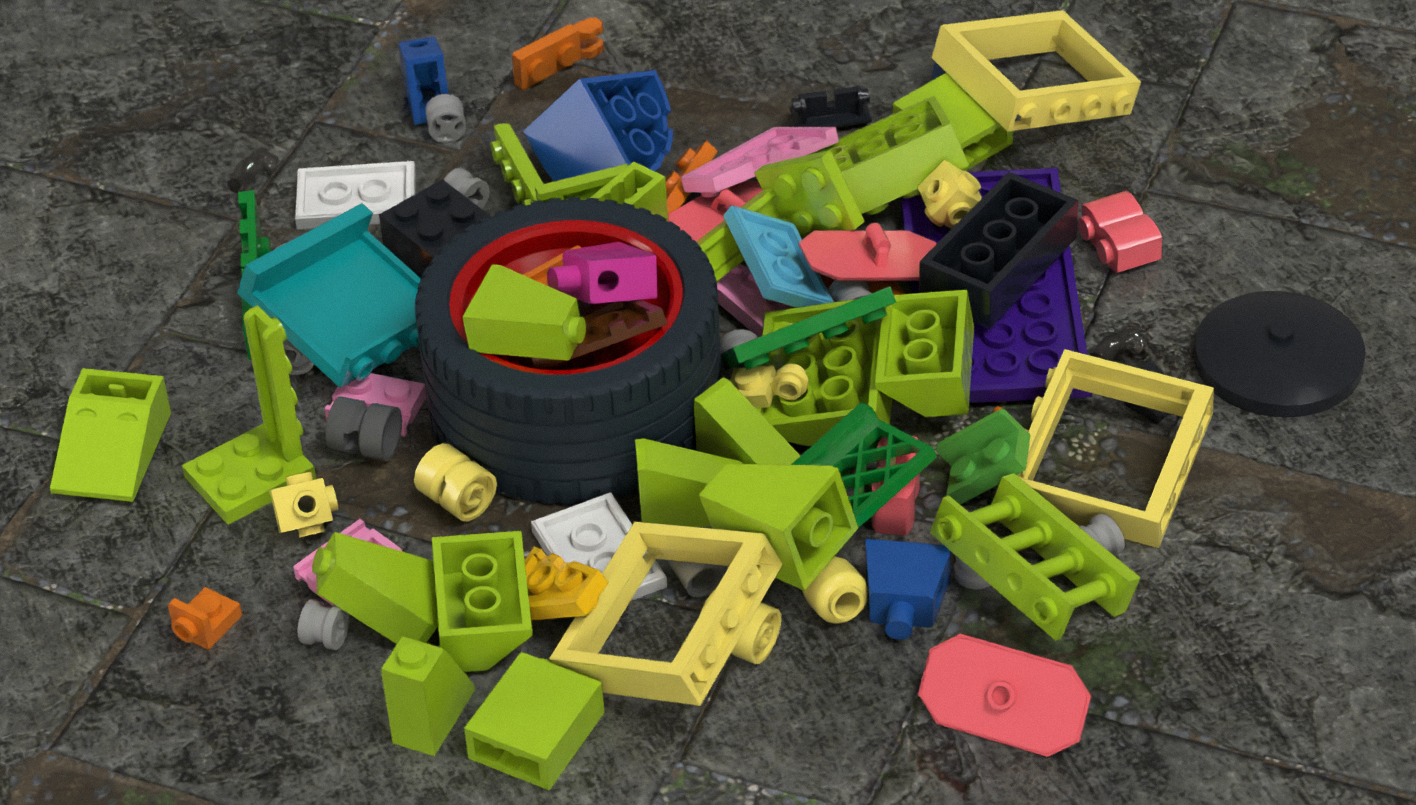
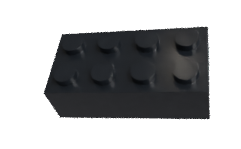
M1008 172L919 261V293L967 290L973 323L991 329L1077 238L1079 200Z
M441 179L379 214L383 245L422 279V275L429 266V263L435 255H439V251L446 243L450 244V240L457 234H463L464 229L472 224H479V220L490 215Z

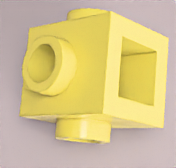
M946 160L917 186L927 207L925 214L939 227L945 225L952 229L982 199L979 192L981 185L977 179L969 172L962 171Z
M311 472L286 477L287 486L270 490L279 533L298 529L299 537L324 532L323 523L333 521L331 512L338 510L333 485L325 486L323 478L313 480ZM302 496H306L312 501V509L308 513L302 512L298 507V501Z

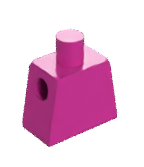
M621 242L566 250L562 255L563 266L551 267L547 272L549 287L565 292V294L586 303L597 304L657 298L656 255Z

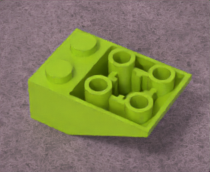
M82 368L68 400L50 486L52 494L134 501L171 415L164 376Z

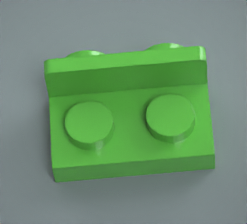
M1005 409L997 410L937 444L936 452L951 466L946 496H950L960 505L999 485L1003 476L1012 473L1017 475L1026 470L1031 435Z

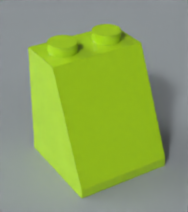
M726 464L699 494L712 529L764 533L783 564L775 578L804 591L858 529L839 469L833 466Z

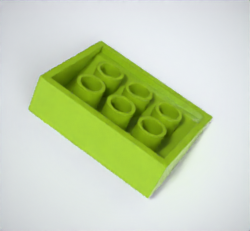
M935 96L838 139L839 142L811 153L815 154L831 150L861 214L866 212L868 215L883 211L889 206L888 202L901 196L903 198H911L920 194L917 186L944 160L959 169L969 166L954 129Z
M854 300L765 312L762 336ZM860 317L846 323L849 331L826 340L822 333L809 337L807 340L810 346L787 355L783 348L768 354L769 362L759 365H774L777 372L778 369L786 364H797L805 370L808 377L807 390L799 398L787 400L779 395H773L770 407L756 408L787 442L812 446L861 402L871 406L878 419L890 424L892 398L877 390L875 386L881 318L863 324Z

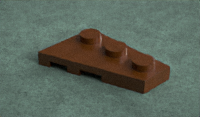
M643 300L608 302L580 315V317L585 319L586 323L585 337L581 344H577L570 360L666 325L667 321L662 308ZM517 356L520 364L529 368L553 370L567 361Z

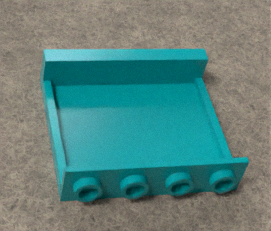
M363 203L246 264L237 292L251 307L258 305L270 318H277L284 327L287 340L340 388L354 380L361 381L365 379L374 368L383 363L390 364L394 362L403 351L410 347H419L415 299L421 278L367 231L373 212Z

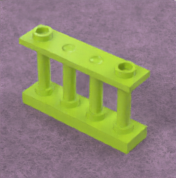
M1015 473L1002 477L991 505L975 511L968 512L950 496L943 497L929 532L1055 641L1062 638L1076 607L1096 601L1114 617L1125 613L1141 578ZM1000 521L1014 534L1000 539L986 525ZM1031 547L1046 560L1031 565L1017 552ZM1063 574L1078 587L1063 592L1049 578Z

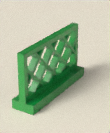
M861 402L791 465H828L838 468L845 489L854 488V496H849L848 499L859 528L937 458L933 447L878 419L873 408ZM882 437L888 439L887 446L877 448ZM912 453L916 454L908 462L895 465L896 457ZM886 459L885 467L866 471L867 463ZM856 467V474L846 476L853 468ZM884 481V484L876 491L864 493L865 485Z

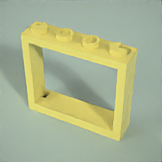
M1063 10L941 25L932 59L1007 132L1131 114L1141 81ZM1056 51L1089 82L1020 91L988 60ZM1017 114L1021 116L1019 121H1015Z
M1064 349L1057 367L1049 368L1045 385L1047 390L1044 397L1038 396L1034 402L1031 413V421L1033 422L1029 430L1025 429L1031 435L1026 470L1017 474V476L1078 526H1088V522L1092 517L1103 513L1115 521L1124 539L1159 548L1213 415L1214 388ZM1073 388L1183 417L1145 511L1033 481Z
M634 522L602 573L609 583L599 596L598 605L586 616L574 618L549 659L552 664L587 675L592 679L602 682L603 693L700 706L783 564L764 533ZM656 559L729 566L672 663L598 654Z

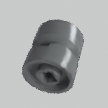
M338 397L334 401L327 418L325 437L329 450L347 454H356L360 450L363 457L389 461L394 456L401 437V411L399 407L372 403L368 407L363 400Z

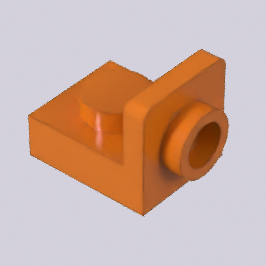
M204 587L188 604L176 598L168 604L173 632L181 640L188 643L193 642L208 650L243 616L240 603L207 587Z

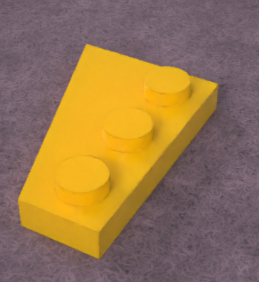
M533 547L525 559L531 620L586 616L596 608L599 603V596L609 583L598 569L576 561L567 563L554 553L547 556L542 549Z

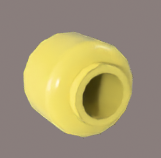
M834 556L808 588L802 591L808 604L823 620L838 624L855 618L864 609L868 600L869 589L865 579L846 559Z

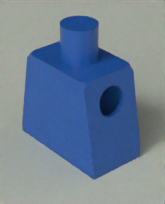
M426 37L398 43L404 88L414 125L428 123L425 108L433 97L449 94L444 57L436 37ZM430 90L435 94L431 98L423 99L421 91Z
M866 539L865 558L866 584L869 589V620L873 623L885 624L886 634L898 640L910 637L913 627L929 628L933 626L950 583L951 551L944 545Z

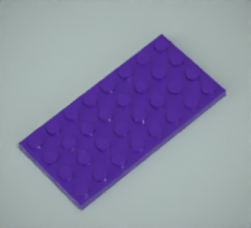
M1057 168L969 172L980 183L981 189L979 192L982 198L1008 172L1061 193ZM921 194L911 198L900 197L904 231L913 232L938 243L951 230L945 225L942 227L935 225L925 214L927 207ZM1070 245L991 329L974 323L969 403L1036 400L1038 396L1044 397L1047 390L1045 385L1049 368L1057 367L1064 349L1088 355ZM909 281L910 294L919 293V281ZM1073 388L1069 398L1092 397V393Z

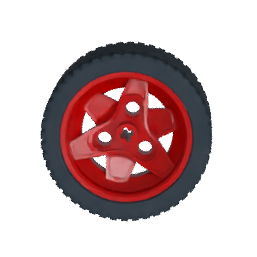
M580 197L568 198V200L556 198L549 199V202H542L540 200L531 202V205L524 206V204L514 206L512 210L507 211L505 209L495 213L493 217L487 216L479 220V224H472L464 229L463 234H457L450 240V244L446 243L439 251V255H435L423 273L417 288L415 316L430 425L437 444L452 445L465 454L470 461H475L492 473L496 478L497 493L504 492L506 496L518 499V497H521L527 502L536 503V501H542V504L555 505V502L562 503V505H574V503H583L610 492L614 497L619 496L620 498L629 496L636 490L639 492L635 439H648L696 451L694 399L722 379L717 282L713 267L699 244L692 240V237L684 230L680 231L679 226L671 221L667 222L666 218L658 214L653 215L651 211L641 207L637 209L631 204L622 203L621 205L617 204V201L607 199L599 201L598 198H587L586 200H580ZM614 242H621L656 255L657 298L641 300L662 308L667 321L666 325L565 361L553 370L526 367L520 364L517 356L477 353L475 350L469 349L462 317L492 264L504 266L523 275L577 245L584 248ZM577 299L579 315L605 303L591 304Z

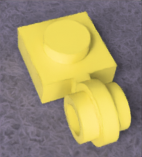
M786 364L778 369L777 372L774 365L757 366L746 370L745 367L734 368L730 382L755 408H768L771 406L773 395H779L787 400L799 398L806 392L809 380L801 366Z

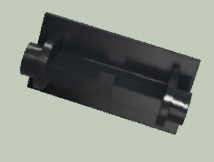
M860 85L834 89L832 101H827L826 91L799 93L798 98H791L789 110L795 127H851L858 124L872 123V117L867 105L870 103L868 88L861 89Z

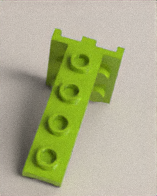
M507 123L494 125L496 141L490 142L494 162L496 165L501 164L506 184H512L516 202L522 203L524 206L531 205V202L540 200L542 202H549V199L556 198L568 200V198L580 197V200H586L628 166V164H623L543 184L511 125Z
M831 150L763 165L754 172L762 191L740 207L793 223L802 239L813 231H849L858 228L865 222ZM725 220L697 241L713 267L716 282L744 261V257Z
M258 305L245 313L244 323L263 424L182 465L184 478L227 525L271 503L270 490L287 486L286 477L311 472L313 480L316 479L315 467L303 455L300 436L303 435V428L295 412V405L298 404V399L289 378V374L292 373V365L285 354L283 344L287 340L286 332L277 318H270Z

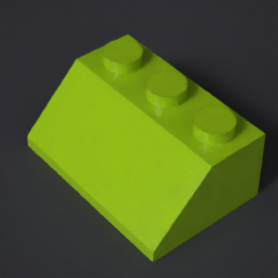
M954 290L894 295L896 303L886 307L887 316L881 318L875 376L876 389L924 417L968 414L974 323L968 291Z
M510 531L432 537L440 648H444L464 672L489 670L532 636L522 532Z

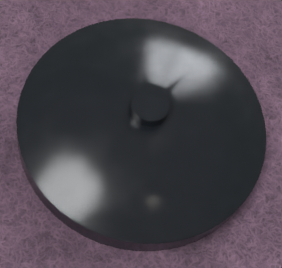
M1260 291L1229 299L1206 315L1196 333L1194 361L1198 374L1206 386L1213 387L1214 393L1229 404L1264 416L1301 417L1328 410L1340 404L1353 393L1363 374L1365 345L1355 324L1341 311L1326 302L1293 292Z

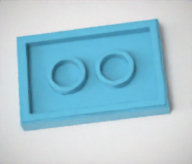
M729 207L723 217L763 298L794 307L834 302L819 273L812 271L798 246L802 238L793 223L740 207Z

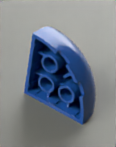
M655 70L579 79L524 130L533 152L554 181L623 164L630 165L632 162L656 171L662 165L664 157L670 152L673 140V130L668 129L667 115L671 112L670 104L662 82Z

